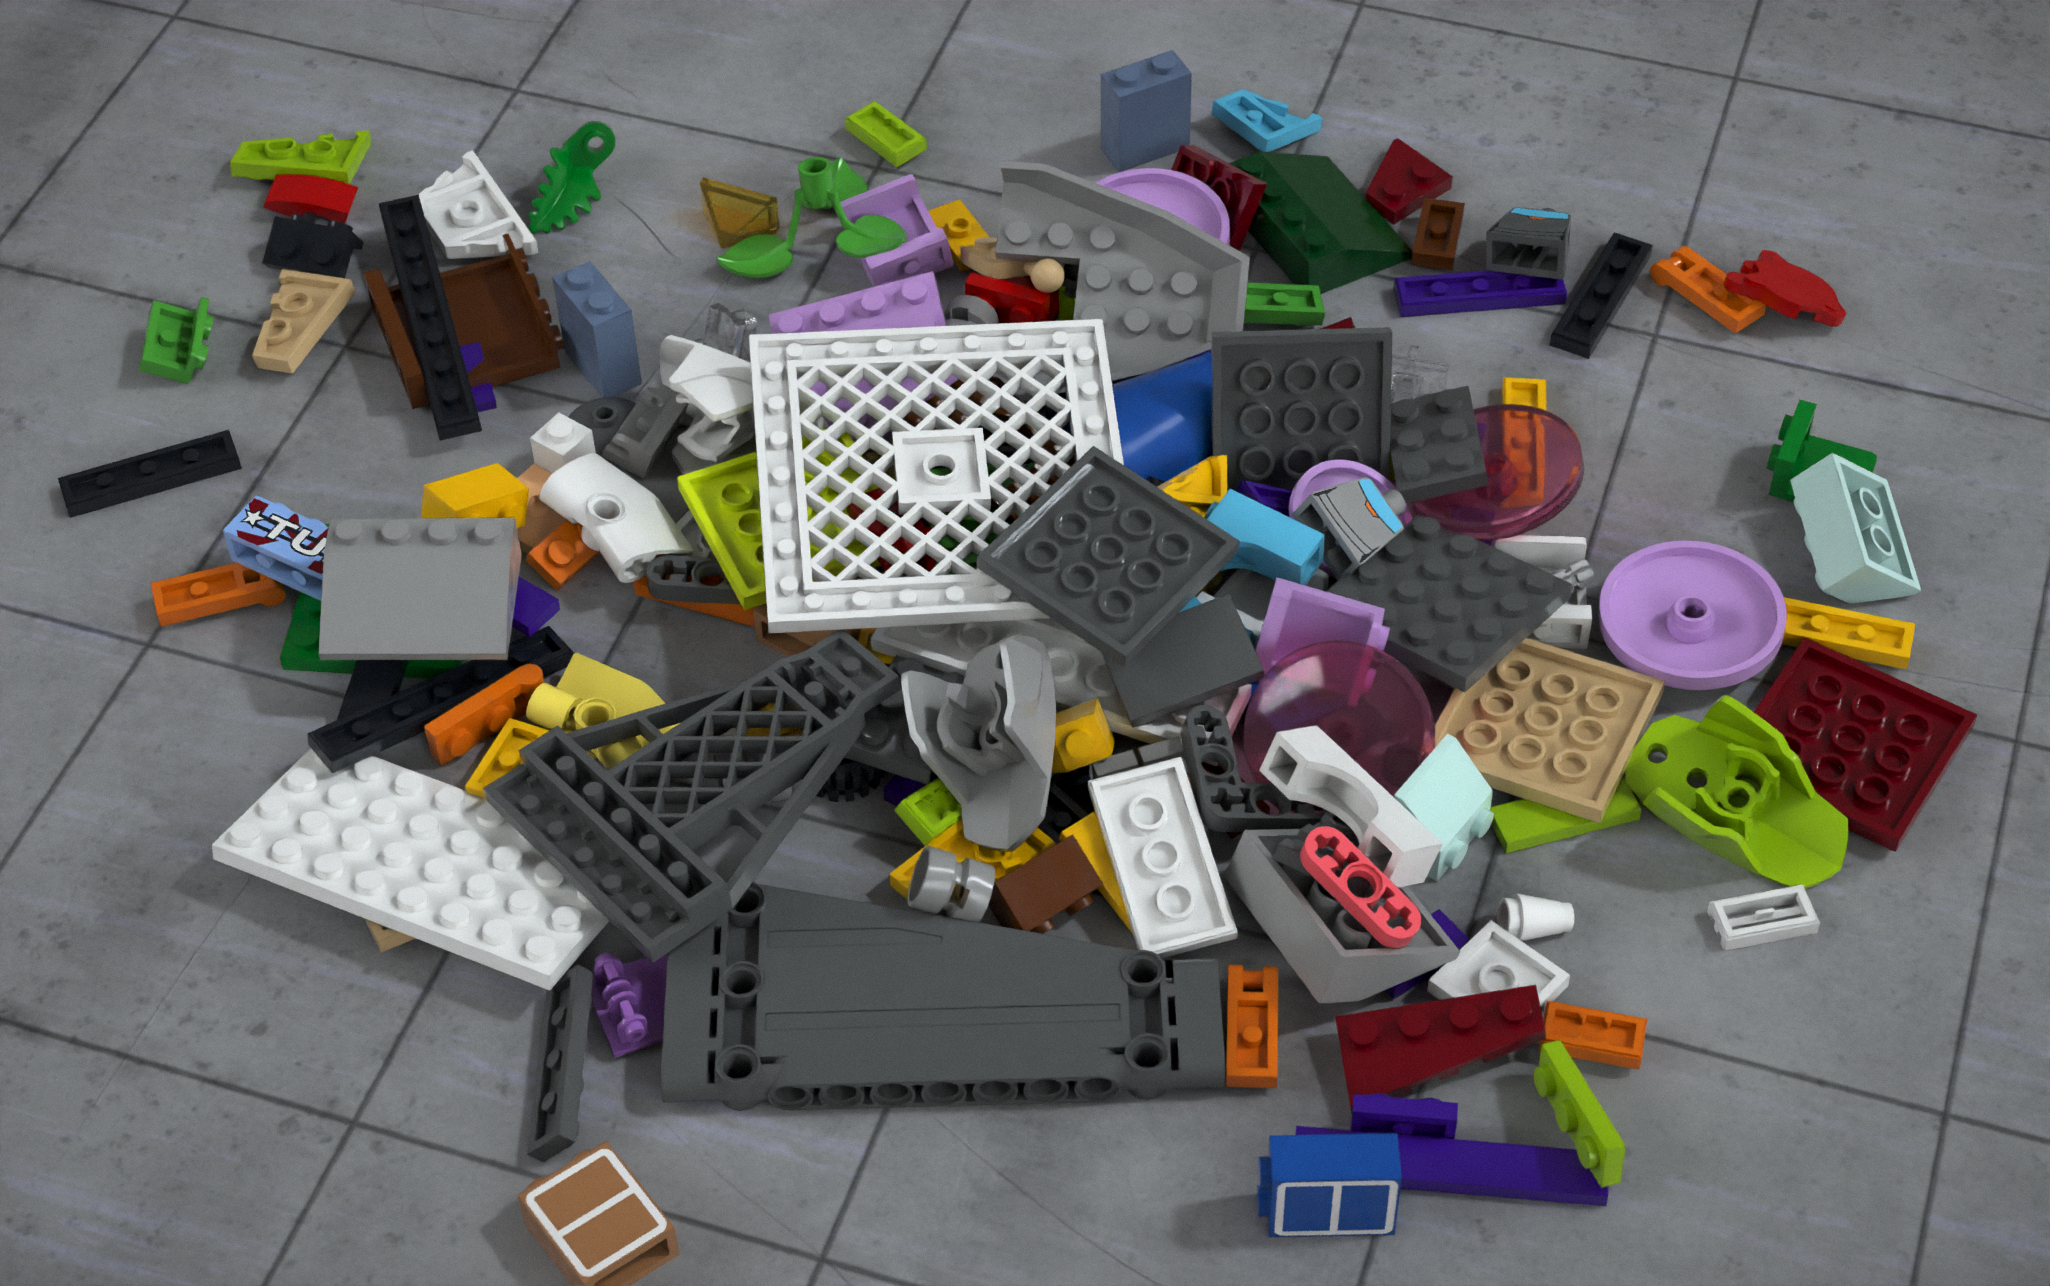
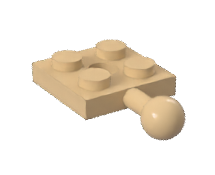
M978 238L975 240V245L960 246L961 263L984 276L996 279L1031 276L1034 287L1044 293L1058 290L1064 282V264H1059L1053 259H1042L1038 262L997 259L995 253L997 238Z

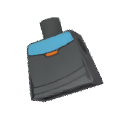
M1520 207L1512 208L1486 232L1485 270L1563 280L1570 250L1571 215L1556 212L1551 208H1543L1541 210Z

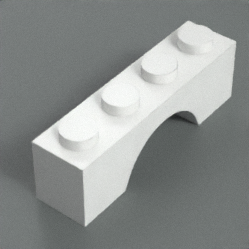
M1317 725L1276 732L1259 771L1289 800L1316 805L1343 820L1357 836L1359 841L1358 849L1397 888L1423 883L1443 843Z

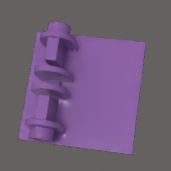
M603 953L595 959L591 992L593 996L592 1005L615 1058L663 1041L668 953L654 963L647 957L623 965L621 960L614 957L612 953Z

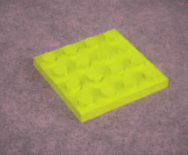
M847 432L837 439L838 442L847 448L854 443ZM805 436L802 437V449L804 450L812 443ZM824 450L815 459L828 467L837 458ZM753 452L678 476V489L744 611L766 604L757 453ZM848 467L839 476L852 484L861 475ZM804 470L806 486L815 477ZM872 484L869 488H867L864 491V493L877 489L879 487L875 484ZM827 486L818 495L830 503L839 493ZM807 506L809 522L818 513ZM845 508L842 512L848 515L847 508ZM832 522L828 523L821 530L822 533L832 540L843 531ZM856 539L845 547V549L857 557L868 548ZM810 542L812 559L821 549ZM833 558L823 568L836 577L846 567ZM876 559L870 566L874 568L880 566V563Z

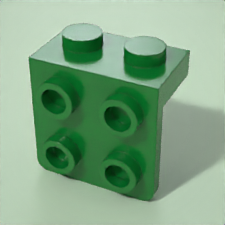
M1799 400L1794 415L1785 414L1778 436V440L1783 441L1782 446L1774 444L1768 459L1766 469L1774 471L1769 495L1793 502L1795 495L1790 480L1831 453L1872 473L1876 465L1877 456L1870 451L1810 435L1817 404Z

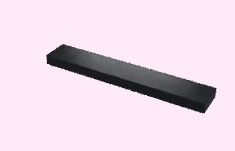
M550 626L544 627L536 631L531 637L524 636L509 643L507 660H470L307 733L308 745L332 773H335L425 732L424 725L520 666L535 664L541 668L543 677H546L567 667L574 652Z

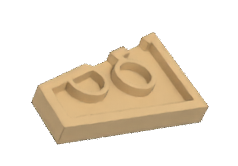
M282 269L279 276L281 283L279 293H273L270 302L273 311L270 319L263 322L252 354L257 368L293 374L356 293L351 279Z

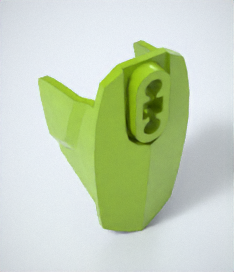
M1723 695L1716 700L1702 722L1677 715L1653 722L1634 747L1625 770V782L1628 783L1634 796L1645 807L1689 840L1742 868L1785 887L1803 884L1804 889H1808L1832 878L1841 871L1848 843V818L1816 793L1799 756L1790 749L1783 734L1731 696ZM1655 752L1663 753L1667 757L1661 763H1653L1649 760V757ZM1688 776L1691 778L1701 777L1706 780L1707 784L1704 787L1694 788L1689 785L1687 778Z

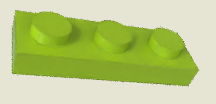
M1561 1040L1541 1044L1539 1066L1534 1069V1082L1538 1093L1542 1097H1547L1555 1110L1559 1128L1564 1133L1568 1132L1576 1145L1577 1154L1582 1166L1586 1169L1590 1168L1600 1187L1619 1184L1621 1182L1625 1157V1143Z

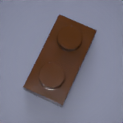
M1424 198L1411 265L1453 270L1465 203Z

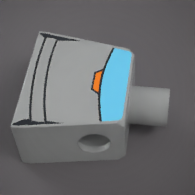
M1363 477L1311 493L1292 515L1296 521L1324 534V562L1337 581H1339L1348 572L1352 574L1357 571L1359 567L1371 559L1403 530V524L1398 516L1405 512L1406 503L1403 496L1397 490L1391 489L1382 494L1372 479Z

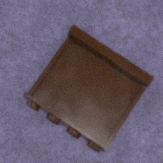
M509 233L503 235L506 255L440 273L459 345L480 342L484 360L467 373L471 387L491 383L492 387L560 368L557 350L564 349L560 330L557 324L550 326L549 323H552V317L545 298L538 300L537 297H540V290L534 273H526L529 271L524 250L522 247L515 249ZM380 268L364 272L371 307L411 407L416 409L430 405L400 286L397 284L387 287Z

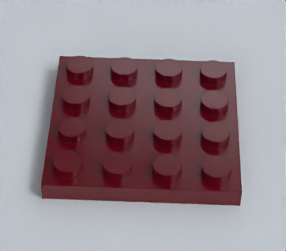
M1805 637L1754 711L1755 714L1783 734L1790 749L1799 756L1816 793L1848 818V830L1894 852L1899 848L1970 734L1978 715Z

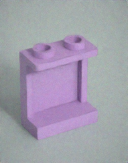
M912 174L840 202L847 219L852 223H855L856 220L865 215H879L895 221L906 232L907 241L899 247L878 255L858 258L873 287L931 271L935 274L954 266L948 239L942 227L937 229L920 197L916 180Z
M1277 577L1255 648L1265 678L1257 681L1265 683L1268 672L1345 694L1348 696L1347 705L1356 708L1360 694L1369 696L1377 671L1376 668L1369 667L1373 653L1383 654L1390 627L1382 625L1385 609Z

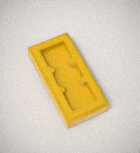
M960 199L929 210L928 212L937 229L942 227L948 239L954 263L961 272L970 269V267L961 263L960 246L975 245L976 239L989 237Z

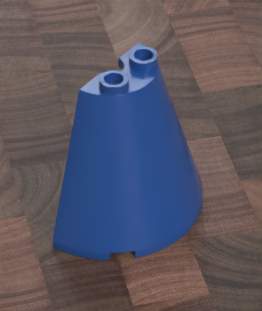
M1206 351L1198 357L1112 384L1125 467L1145 480L1148 475L1166 482L1211 456L1210 352ZM1050 407L1046 409V418L1049 421L1058 414ZM1069 421L1061 429L1072 435Z

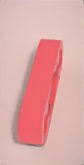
M1328 826L1313 829L1308 834L1300 850V860L1303 867L1379 943L1393 949L1407 946L1413 940L1421 925V915L1415 904L1339 830ZM1327 846L1334 851L1332 856L1326 855L1322 858L1315 853L1317 848L1324 849ZM1347 862L1349 865L1343 870L1341 876L1337 877L1335 875L1337 868L1341 869L1344 863ZM1352 877L1366 879L1372 885L1373 895L1367 898L1355 896L1350 892L1347 880ZM1381 897L1384 898L1386 902L1383 907L1379 906L1374 913L1372 909L1377 905ZM1400 916L1404 919L1403 927L1397 926L1392 929L1387 925L1389 918L1395 919Z

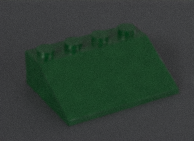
M1257 152L1229 163L1267 183L1248 231L1293 284L1318 285L1320 293L1323 294L1412 259V249L1328 156Z

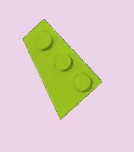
M370 130L355 131L356 138L334 140L333 133L318 135V140L309 143H297L291 137L242 141L230 161L231 174L235 177H247L255 181L264 179L274 180L276 175L300 174L318 176L350 184L372 144Z

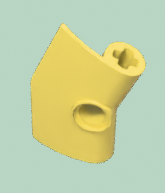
M574 653L556 687L544 682L535 689L528 702L526 717L528 721L549 730L559 726L563 731L569 733L666 703L642 680L579 653ZM675 724V725H672V726H668V727H665V728H662V729H658V730H659L660 732H662L663 734H665L666 732H668L669 730H671L672 728H674V727L677 726L678 724ZM638 735L586 752L592 758L598 759L609 770L648 745L649 742L643 736Z

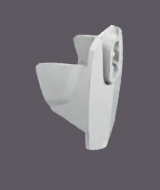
M673 335L666 337L661 343L659 350L662 384L680 393L676 396V402L689 403L686 413L694 418L687 431L677 437L678 443L672 450V459L679 467L681 473L684 475L756 452L751 363L691 340ZM799 400L801 415L809 406ZM822 415L812 423L821 430L829 428Z

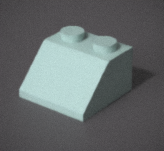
M1448 733L1394 795V798L1443 843L1427 877L1436 882L1449 867L1455 869L1459 866L1465 857L1468 844L1475 836L1478 838L1483 837L1494 818V813L1490 811L1493 790L1458 740Z

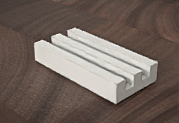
M1803 884L1709 902L1707 910L1710 920H1715L1714 929L1716 934L1722 937L1721 946L1724 951L1816 934L1820 926L1819 919ZM1797 903H1798V905H1799V906H1796V907H1791V908L1780 909V910H1775V911H1774V908H1776V907H1781V906H1786V905H1792V904H1797ZM1755 912L1754 915H1748L1732 919L1727 918L1728 916Z

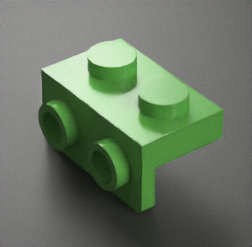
M200 297L195 312L153 300L149 311L138 371L189 384L194 369H203L209 346L202 344V339L208 340L214 316L207 315L209 299Z

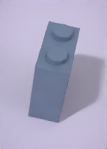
M1173 50L1101 74V150L1118 172L1176 153L1181 145H1190L1192 73Z
M591 261L552 277L564 351L602 398L615 397L641 385L642 379L630 307Z

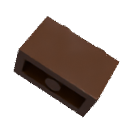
M1072 834L994 882L988 905L1002 927L1044 934L1055 927L1051 917L1065 909L1070 917L1093 903L1094 900L1089 893L1102 886L1103 882Z

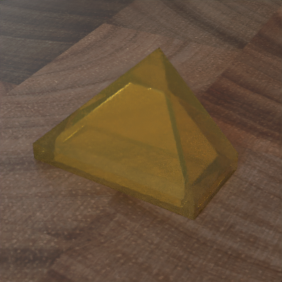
M704 177L700 181L703 214L722 249L733 246L737 242L753 235L776 234L780 229L776 197Z

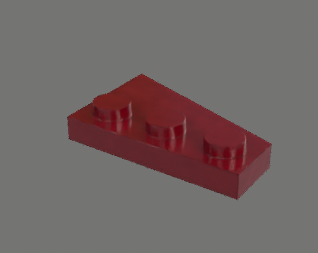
M1181 145L1171 170L1200 180L1220 197L1229 216V246L1240 251L1267 183L1195 145Z

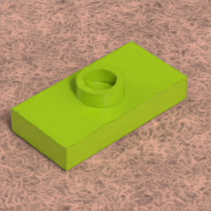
M876 101L844 118L847 131L895 167H899L927 150V139Z
M939 777L902 800L894 810L925 846L962 818L961 804Z

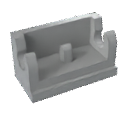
M651 382L647 389L653 394L659 395L664 401L643 392L602 454V457L642 479L646 477L678 429L689 403L676 402V396L680 393L659 382Z

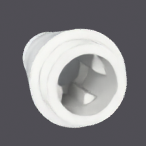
M1513 893L1510 898H1502L1497 909V924L1519 940L1525 941L1562 932H1571L1574 926V910L1569 902L1562 903L1560 901Z

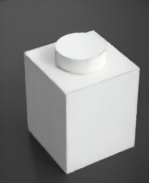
M559 412L530 437L534 463L551 473H554L578 457L596 453L592 430Z

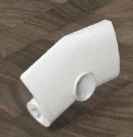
M596 453L578 457L565 464L547 479L541 489V502L572 524L580 523L583 525L581 532L582 541L589 548L600 551L620 582L631 583L645 576L646 568L655 558V555L667 553L692 555L693 548L660 500L648 489Z

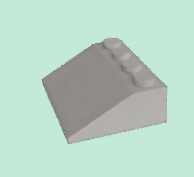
M330 518L323 560L319 635L320 660H507L522 557L515 518Z
M1300 829L1244 830L1224 877L1259 922L1264 932L1268 934L1283 954L1288 964L1292 966L1307 986L1311 995L1319 1003L1331 1004L1361 1001L1457 959L1460 950L1408 886L1398 889L1418 908L1421 915V925L1413 940L1407 946L1397 949L1388 948L1379 943L1315 878L1272 859L1278 844L1286 838L1290 840L1296 838ZM1370 885L1364 898L1373 895L1372 885ZM1381 897L1372 911L1375 913L1379 906L1383 907L1386 900ZM1398 916L1395 919L1389 918L1387 925L1394 929L1397 926L1403 927L1405 921Z

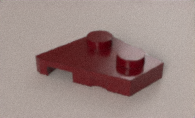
M1396 138L1393 140L1366 191V199L1383 218L1394 225L1420 209L1424 198L1436 199L1452 188L1453 176L1402 140Z

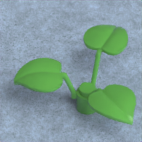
M812 157L803 160L798 165L801 188L794 191L795 204L786 240L782 241L781 238L770 234L753 235L737 242L725 254L717 256V261L728 271L749 278H764L784 271L793 263V255L788 250L794 245L802 205L809 209L825 208L828 210L831 207L835 209L842 227L846 229L837 236V246L842 253L850 257L866 258L891 251L906 242L907 235L899 224L884 216L865 215L856 220L855 223L849 221L840 202L868 191L866 182L847 165L842 157H839L832 163L826 158Z

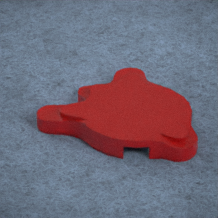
M1762 250L1756 261H1744L1740 273H1727L1723 283L1727 291L1758 300L1772 310L1793 319L1797 318L1800 311L1815 313L1812 322L1838 327L1846 316V312L1839 303L1835 291L1827 282L1812 272L1787 262L1779 254L1770 250Z

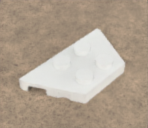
M473 150L462 156L464 164L453 174L446 170L436 179V182L431 187L425 188L418 194L428 231L447 259L506 255L503 235L508 233L515 249L522 247L525 255L538 253L536 239Z

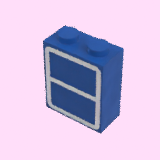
M1397 1133L1269 1136L1268 1157H1259L1258 1159L1259 1185H1257L1258 1217H1267L1269 1237L1395 1235L1402 1181Z

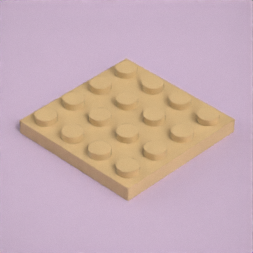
M1525 638L1466 692L1457 688L1454 689L1421 750L1420 763L1428 757L1448 733L1458 740L1491 788L1601 823L1625 773L1633 749L1642 738L1662 697L1665 681Z

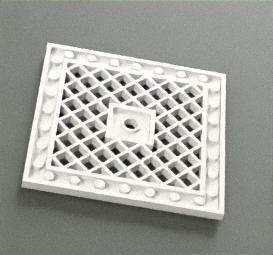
M1103 319L749 335L768 633L1050 618L978 568L974 569L965 563L963 559L971 552L979 555L989 545L983 540L992 532L999 536L1009 526L1005 520L1012 513L1020 516L1030 506L1025 501L1033 494L1040 497L1050 487L1046 482L1053 475L1060 478L1070 468L1066 463L1075 456L1076 463L1092 446H1095L1124 465ZM1039 371L1053 378L1046 386L1033 379ZM995 373L1009 380L1001 388L989 381ZM951 375L964 382L957 390L944 383ZM907 377L920 384L912 392L899 385ZM863 379L875 386L867 394L855 387ZM818 381L830 388L822 396L810 390ZM1064 387L1067 400L1057 394ZM1020 389L1033 396L1026 404L1013 397ZM975 391L988 398L981 406L968 399ZM931 393L944 400L936 409L923 401ZM887 395L899 402L891 411L879 404ZM842 397L854 404L846 413L834 406ZM799 400L809 406L801 415ZM1044 405L1058 413L1050 421L1037 413ZM1000 407L1013 415L1005 423L992 415ZM955 409L968 416L960 425L948 418ZM911 411L923 418L915 427L903 420ZM866 413L878 420L870 429L858 422ZM821 415L833 422L825 431L812 424ZM1069 421L1072 435L1061 429ZM1024 423L1038 431L1030 439L1017 431ZM980 425L993 433L986 441H984L983 428H978ZM889 430L894 431L892 432V445L882 438ZM845 432L857 439L849 448L837 441ZM801 434L812 441L804 450L802 449ZM1049 439L1062 447L1055 456L1042 448ZM1004 442L1017 449L1010 458L996 450ZM869 448L882 456L873 465L860 457ZM824 450L837 458L828 467L815 459ZM1029 458L1042 466L1034 475L1021 467ZM987 462L997 468L989 477ZM893 465L896 481L885 474ZM936 466H945L950 468L952 472L945 476H938L933 474L930 469ZM848 467L861 475L852 484L839 476ZM804 470L815 477L806 486ZM1008 477L1022 485L1014 494L1001 486ZM872 484L885 491L876 501L864 493ZM827 486L839 493L830 503L818 495ZM991 498L1002 504L993 513L989 511ZM897 500L899 515L904 514L901 518L888 510ZM851 503L864 511L855 520L842 512ZM807 506L818 513L809 522ZM967 515L981 523L972 533L958 524ZM922 517L935 526L926 535L913 527ZM875 520L889 528L880 537L866 529ZM830 522L843 530L833 540L821 532ZM947 534L960 543L951 552L938 544ZM900 537L914 545L905 554L891 546ZM854 539L868 547L858 557L845 549ZM810 542L821 549L812 559ZM925 554L939 562L930 572L916 563ZM879 556L892 564L884 574L870 566ZM833 558L846 567L836 577L823 568ZM950 571H952L953 573H955V575H947V574H948ZM905 573V574L908 575L909 577H901V576ZM857 576H859V577L862 578V579L854 580Z

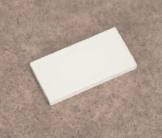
M1178 757L1089 780L1088 790L1138 951H1152L1161 958H1166L1237 939L1238 931L1182 758Z

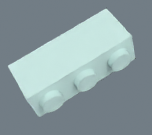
M1831 453L1790 480L1795 495L1794 507L1801 516L1806 533L1804 541L1812 554L1816 567L1815 580L1825 594L1834 596L1849 604L1911 596L1921 591L1886 479Z

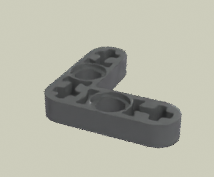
M663 555L654 558L646 568L648 590L657 599L697 603L741 604L716 558ZM666 575H671L669 580H664ZM710 575H717L724 579L722 583L716 586H707L701 583L703 578ZM688 576H692V582H688Z
M1198 705L1190 709L1181 728V739L1193 795L1202 823L1206 827L1220 832H1244V830L1301 829L1307 824L1314 826L1321 821L1327 810L1313 804L1312 806L1306 805V802L1289 800L1273 783L1241 782L1229 724L1225 715L1219 709L1209 705ZM1205 731L1212 732L1208 744H1204L1206 741ZM1207 760L1215 761L1223 767L1225 773L1221 775L1211 774L1202 767L1201 762ZM1259 800L1270 801L1278 808L1279 813L1276 815L1265 814L1257 807L1256 802Z

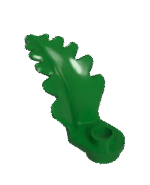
M600 121L587 122L563 143L562 148L550 149V156L555 162L556 167L547 165L544 167V173L551 184L541 183L538 185V191L543 194V197H536L532 201V205L537 211H530L528 214L531 219L528 229L531 233L535 234L543 231L549 234L552 231L551 225L562 230L566 226L565 217L572 223L578 222L579 217L575 207H578L587 214L591 212L592 207L588 196L595 200L601 199V192L593 177V171L612 154L616 143L614 133L607 124ZM593 137H599L603 140V143L598 148H592L588 145L589 140Z

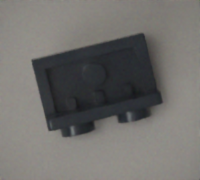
M291 214L290 219L275 216L262 263L268 268L278 270L286 269L345 278L353 248L362 250L364 241L352 232L353 227L345 223L329 221L328 226L315 224L314 219L304 215Z

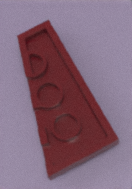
M1536 985L1335 1016L1351 1114L1354 1094L1369 1095L1382 1093L1390 1097L1399 1098L1412 1093V1088L1438 1077L1442 1081L1459 1074L1460 1068L1480 1060L1485 1063L1546 1039L1545 1025Z

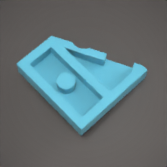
M1244 89L1214 100L1211 112L1212 115L1226 124L1228 128L1234 130L1262 152L1273 151L1320 132L1323 120L1321 116L1311 113L1307 119L1288 114V104L1265 99L1261 95Z

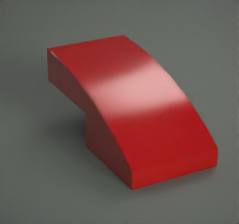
M300 174L276 175L263 208L291 217V214L305 216L307 211L332 221L346 223L358 187L318 176Z

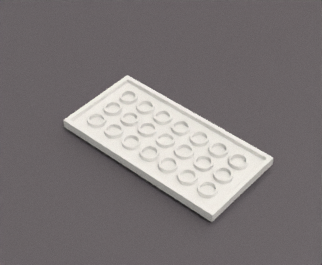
M310 749L212 844L213 859L547 990L553 988L609 922L588 899L487 802L486 798L468 793L463 789L374 756L365 758L332 773L316 753Z

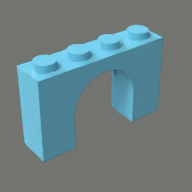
M1232 489L1228 490L1219 503H1212L1205 514V519L1240 541L1238 553L1221 570L1232 568L1249 569L1275 581L1278 577L1306 586L1323 563V533ZM1194 596L1181 611L1202 603ZM1245 628L1253 645V631Z

